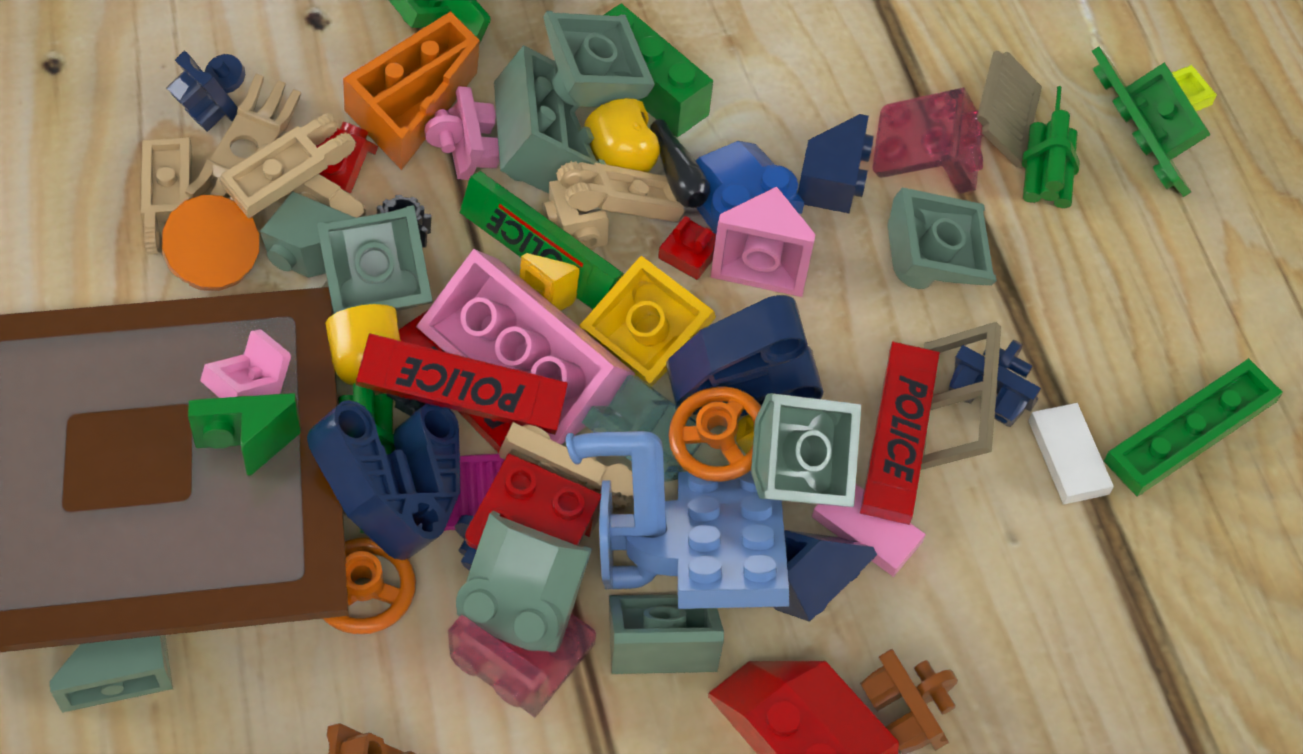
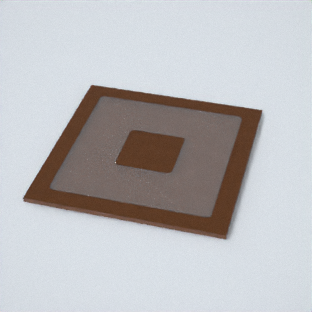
M329 287L0 315V652L349 616L343 508L312 455L307 441L309 430L337 406L336 371L332 362L325 324L327 319L333 315ZM261 329L291 355L280 394L295 393L301 434L254 474L247 476L241 445L222 449L195 447L188 419L189 400L219 398L200 381L204 365L243 355L250 332Z

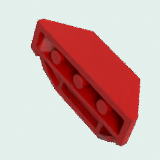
M748 661L708 693V698L757 754H898L899 741L826 661Z

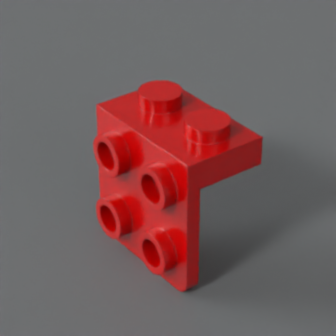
M508 453L466 530L465 541L468 546L477 550L489 514L495 511L500 513V516L579 546L584 535L587 537L591 536L598 522L601 494Z

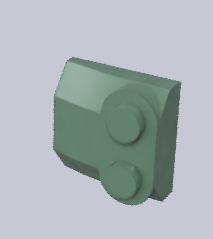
M546 11L543 18L553 56L558 67L552 84L561 100L569 105L579 107H599L612 100L624 98L639 100L648 96L655 84L626 15L607 16Z
M902 187L893 199L888 220L892 264L897 277L904 284L915 289L928 288L935 280L992 286L997 280L996 275L993 274L984 219V204Z
M414 205L392 212L341 221L316 222L334 314L350 307L368 304L389 305L395 307L396 311L433 302Z
M773 393L767 394L755 419L751 474L759 498L854 507L861 404Z
M492 511L486 522L467 581L457 594L456 614L470 628L530 651L556 652L562 644L592 548L587 546L579 547L500 516V513Z

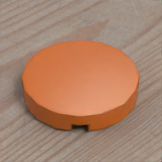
M200 195L183 201L170 213L162 231V254L169 270L177 278L179 277L183 282L188 283L189 286L204 291H221L237 285L252 270L259 254V232L253 217L248 218L235 201L220 195Z

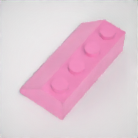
M476 249L471 251L416 326L447 353L568 382L557 432L555 435L549 434L550 440L561 445L566 442V435L568 433L577 434L605 414L635 375L630 368L499 259Z

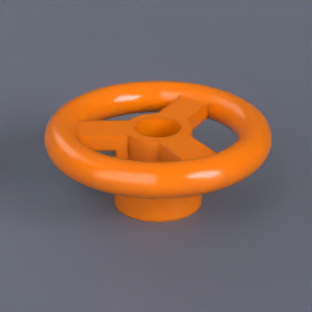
M710 387L692 394L677 408L669 427V444L676 461L688 473L706 481H730L751 471L753 445L745 456L736 445L735 436L738 432V418L743 410H745L750 415L755 426V419L761 405L746 392L732 387ZM702 407L696 417V426H685L690 416ZM716 426H724L727 428L721 434H713L710 432ZM707 443L714 449H720L730 465L710 466L701 463L689 453L685 444Z
M355 538L345 541L348 607L356 601H368L372 598L391 604V606L384 612L369 618L342 616L323 618V620L335 629L350 634H371L384 630L395 624L407 612L412 603L416 590L414 569L409 559H394L385 553L371 538ZM373 554L384 557L394 565L399 574L400 588L384 583L381 562ZM359 578L370 579L368 583L363 585L354 583Z

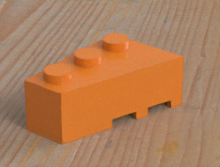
M450 11L344 77V111L362 129L369 132L368 136L402 170L426 140L425 125L435 117V112L440 109L449 110L457 100V87H467L477 74L480 40Z

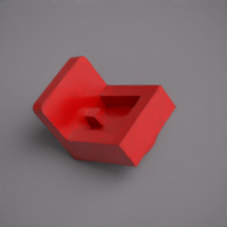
M343 121L340 129L337 128L334 135L326 138L324 142L316 145V147H320L327 141L345 132L349 133L355 140L356 147H354V151L347 158H343L336 165H327L328 168L320 172L319 175L337 184L343 191L351 194L367 152L375 155L379 146L366 139L368 131Z

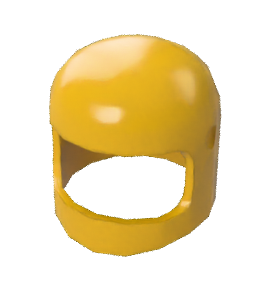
M630 98L612 100L591 112L585 120L584 126L589 127L594 139L590 143V147L596 161L600 159L604 160L606 165L647 173L655 166L660 154V146L656 134L647 126L649 117L642 101Z
M382 304L360 305L336 312L327 319L325 324L334 369L340 379L346 384L353 386L356 383L369 333L401 341L395 307Z

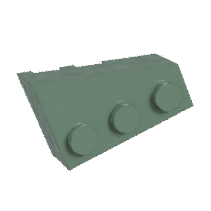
M523 45L494 81L500 171L506 173L513 180L523 181L549 193V182L558 180L556 173L561 168V165L570 163V161L593 165L595 163L606 165L604 160L598 159L596 161L589 145L594 139L589 127H581L575 114L579 106L565 103L553 88V77L558 70L556 62Z

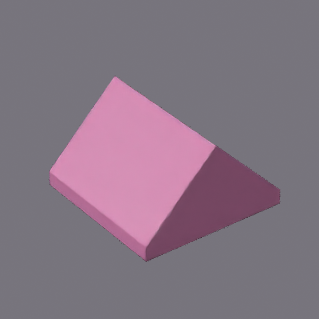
M775 187L720 214L710 278L802 297L816 234L782 192Z

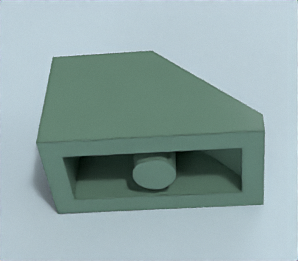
M292 191L260 230L267 251V257L274 266L283 271L292 270L308 278L325 274L316 222L341 221L355 217Z
M166 635L80 644L49 681L50 692L62 713L173 689Z

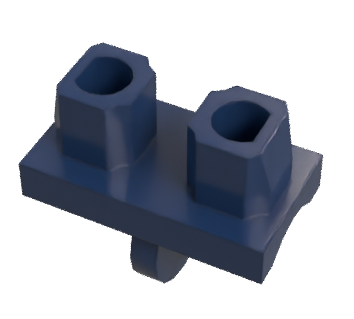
M184 50L175 59L183 72L166 89L185 107L184 110L206 132L224 115L233 122L237 115L238 107L227 93L235 91L244 82L246 75L245 67L237 57L230 54H222L214 57L206 66L205 72H203Z
M1016 340L1009 344L1006 351L1002 348L999 350L996 390L998 395L996 397L994 419L1008 427L1015 423L1025 409L1030 412L1038 401L1037 396L1041 389L1039 386L1024 379L1029 375L1033 365L1018 358L1023 344ZM962 345L955 356V371L949 385V391L982 382L985 357ZM974 398L963 402L971 404Z

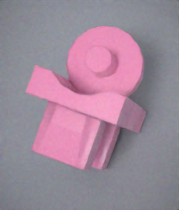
M458 86L456 90L457 103L447 111L444 109L436 111L435 117L425 125L424 132L429 144L441 148L444 153L452 152L457 179L469 180L477 167L497 168L500 162L498 138L481 136V133H491L495 125L496 114L493 104L474 102L471 87Z

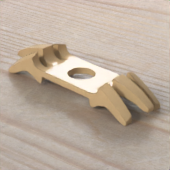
M256 73L246 98L237 109L236 117L210 160H206L197 179L185 190V194L191 198L202 195L210 188L212 177L216 176L218 179L210 195H220L228 198L230 195L222 187L219 177L222 173L246 159L234 155L230 149L231 145L237 140L247 139L254 142L259 149L263 144L266 145L275 141L281 132L286 130L300 99L301 92L293 89L276 120H273L286 83L278 80L269 97L256 113L254 109L264 80V76Z

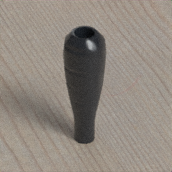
M663 119L655 120L650 125V130L657 136L661 162L673 195L677 202L681 203L684 207L697 208L702 206L707 201L711 192L708 179L695 159L672 134L666 121Z

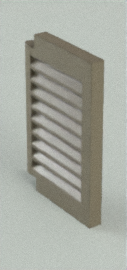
M994 51L977 114V121L983 126L981 133L1016 167L1022 166V155L1028 148L1029 127L1034 123L1042 86L1009 52L1002 54L1000 51Z

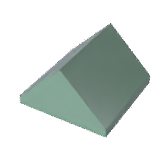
M678 594L609 596L611 674L718 672L724 643V629L717 608L678 609Z

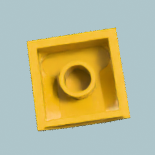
M640 256L583 320L579 327L635 373L634 377L652 387L667 372L666 362L669 357L701 329L708 327L714 321L716 315L713 309L643 256Z

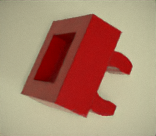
M684 216L659 247L658 258L698 280L713 261L716 234L709 228H704L690 220L689 217Z

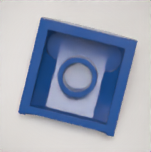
M736 141L705 154L696 160L708 179L711 191L707 201L696 209L715 234H717L718 220L721 213L775 187L782 192L799 214L803 212L804 201L797 193L798 181L794 173L783 166L775 165L754 143Z

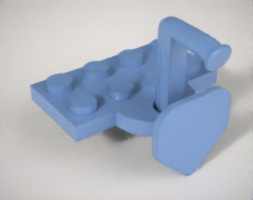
M646 431L594 432L576 436L573 433H568L566 435V447L574 464H580L584 458L597 456L632 457L634 514H613L611 481H602L599 540L601 577L605 589L639 588L650 583L656 575L677 576L678 609L789 607V582L782 501L760 499L751 471L737 479L723 482L706 481L688 472H678V500L665 501L663 445L657 435ZM613 550H626L629 559L637 566H614Z

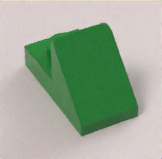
M295 393L189 400L188 419L195 447L222 449L229 446H241L247 476H251L301 434Z

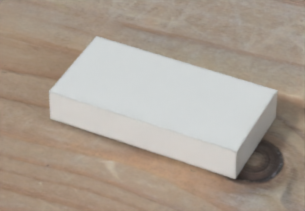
M1078 403L1032 412L1028 421L1063 505L1110 495L1114 487Z

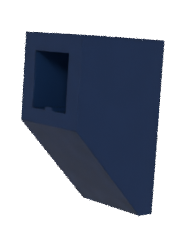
M859 114L808 140L798 188V194L803 199L804 205L849 214L853 196H863L868 170L859 169L860 161L869 162L874 135L866 134L868 115Z
M785 530L789 607H774V609L810 622L816 615L823 612L828 603L851 581L856 579L861 571L877 556L874 547L835 536Z

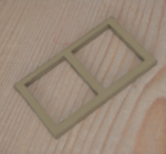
M997 322L924 343V349L941 353L986 339V351L982 382L933 395L931 410L982 396L978 441L925 454V440L921 470L992 452L1001 326Z

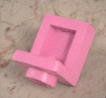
M263 330L251 331L243 355L205 364L200 381L219 398L280 394L291 355Z

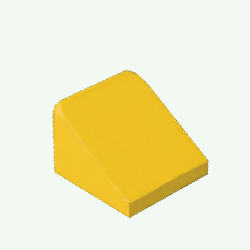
M529 253L521 256L519 277L556 308L562 311L571 306L576 300L580 271L578 267Z

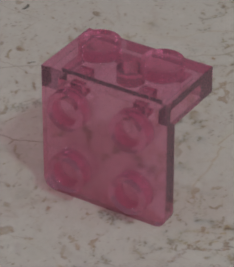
M965 88L885 105L880 111L872 165L876 176L883 178L943 166L958 193L975 191L978 171L983 169V155L980 148L981 138L984 135L981 133L983 126L977 121L978 110L975 108Z
M461 614L448 629L450 657L462 671L471 676L479 677L493 687L495 692L505 702L514 707L522 708L535 718L595 645L596 632L592 627L571 614L562 644L556 652L530 651L493 637Z

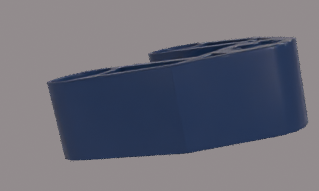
M787 295L765 298L701 329L669 357L666 362L676 409L692 394L706 388L718 386L732 387L744 391L759 402L761 406L766 395L771 393L821 399L824 393L813 351L807 343L797 303L794 298ZM702 407L697 409L692 415H697ZM743 410L740 417L747 416L748 413Z
M351 400L343 401L309 430L307 441L310 451L347 517L389 556L399 560L411 558L444 532L461 492L458 420L451 409L426 403L395 429L393 434L395 450L390 454H386L384 445H381L371 413L358 402Z

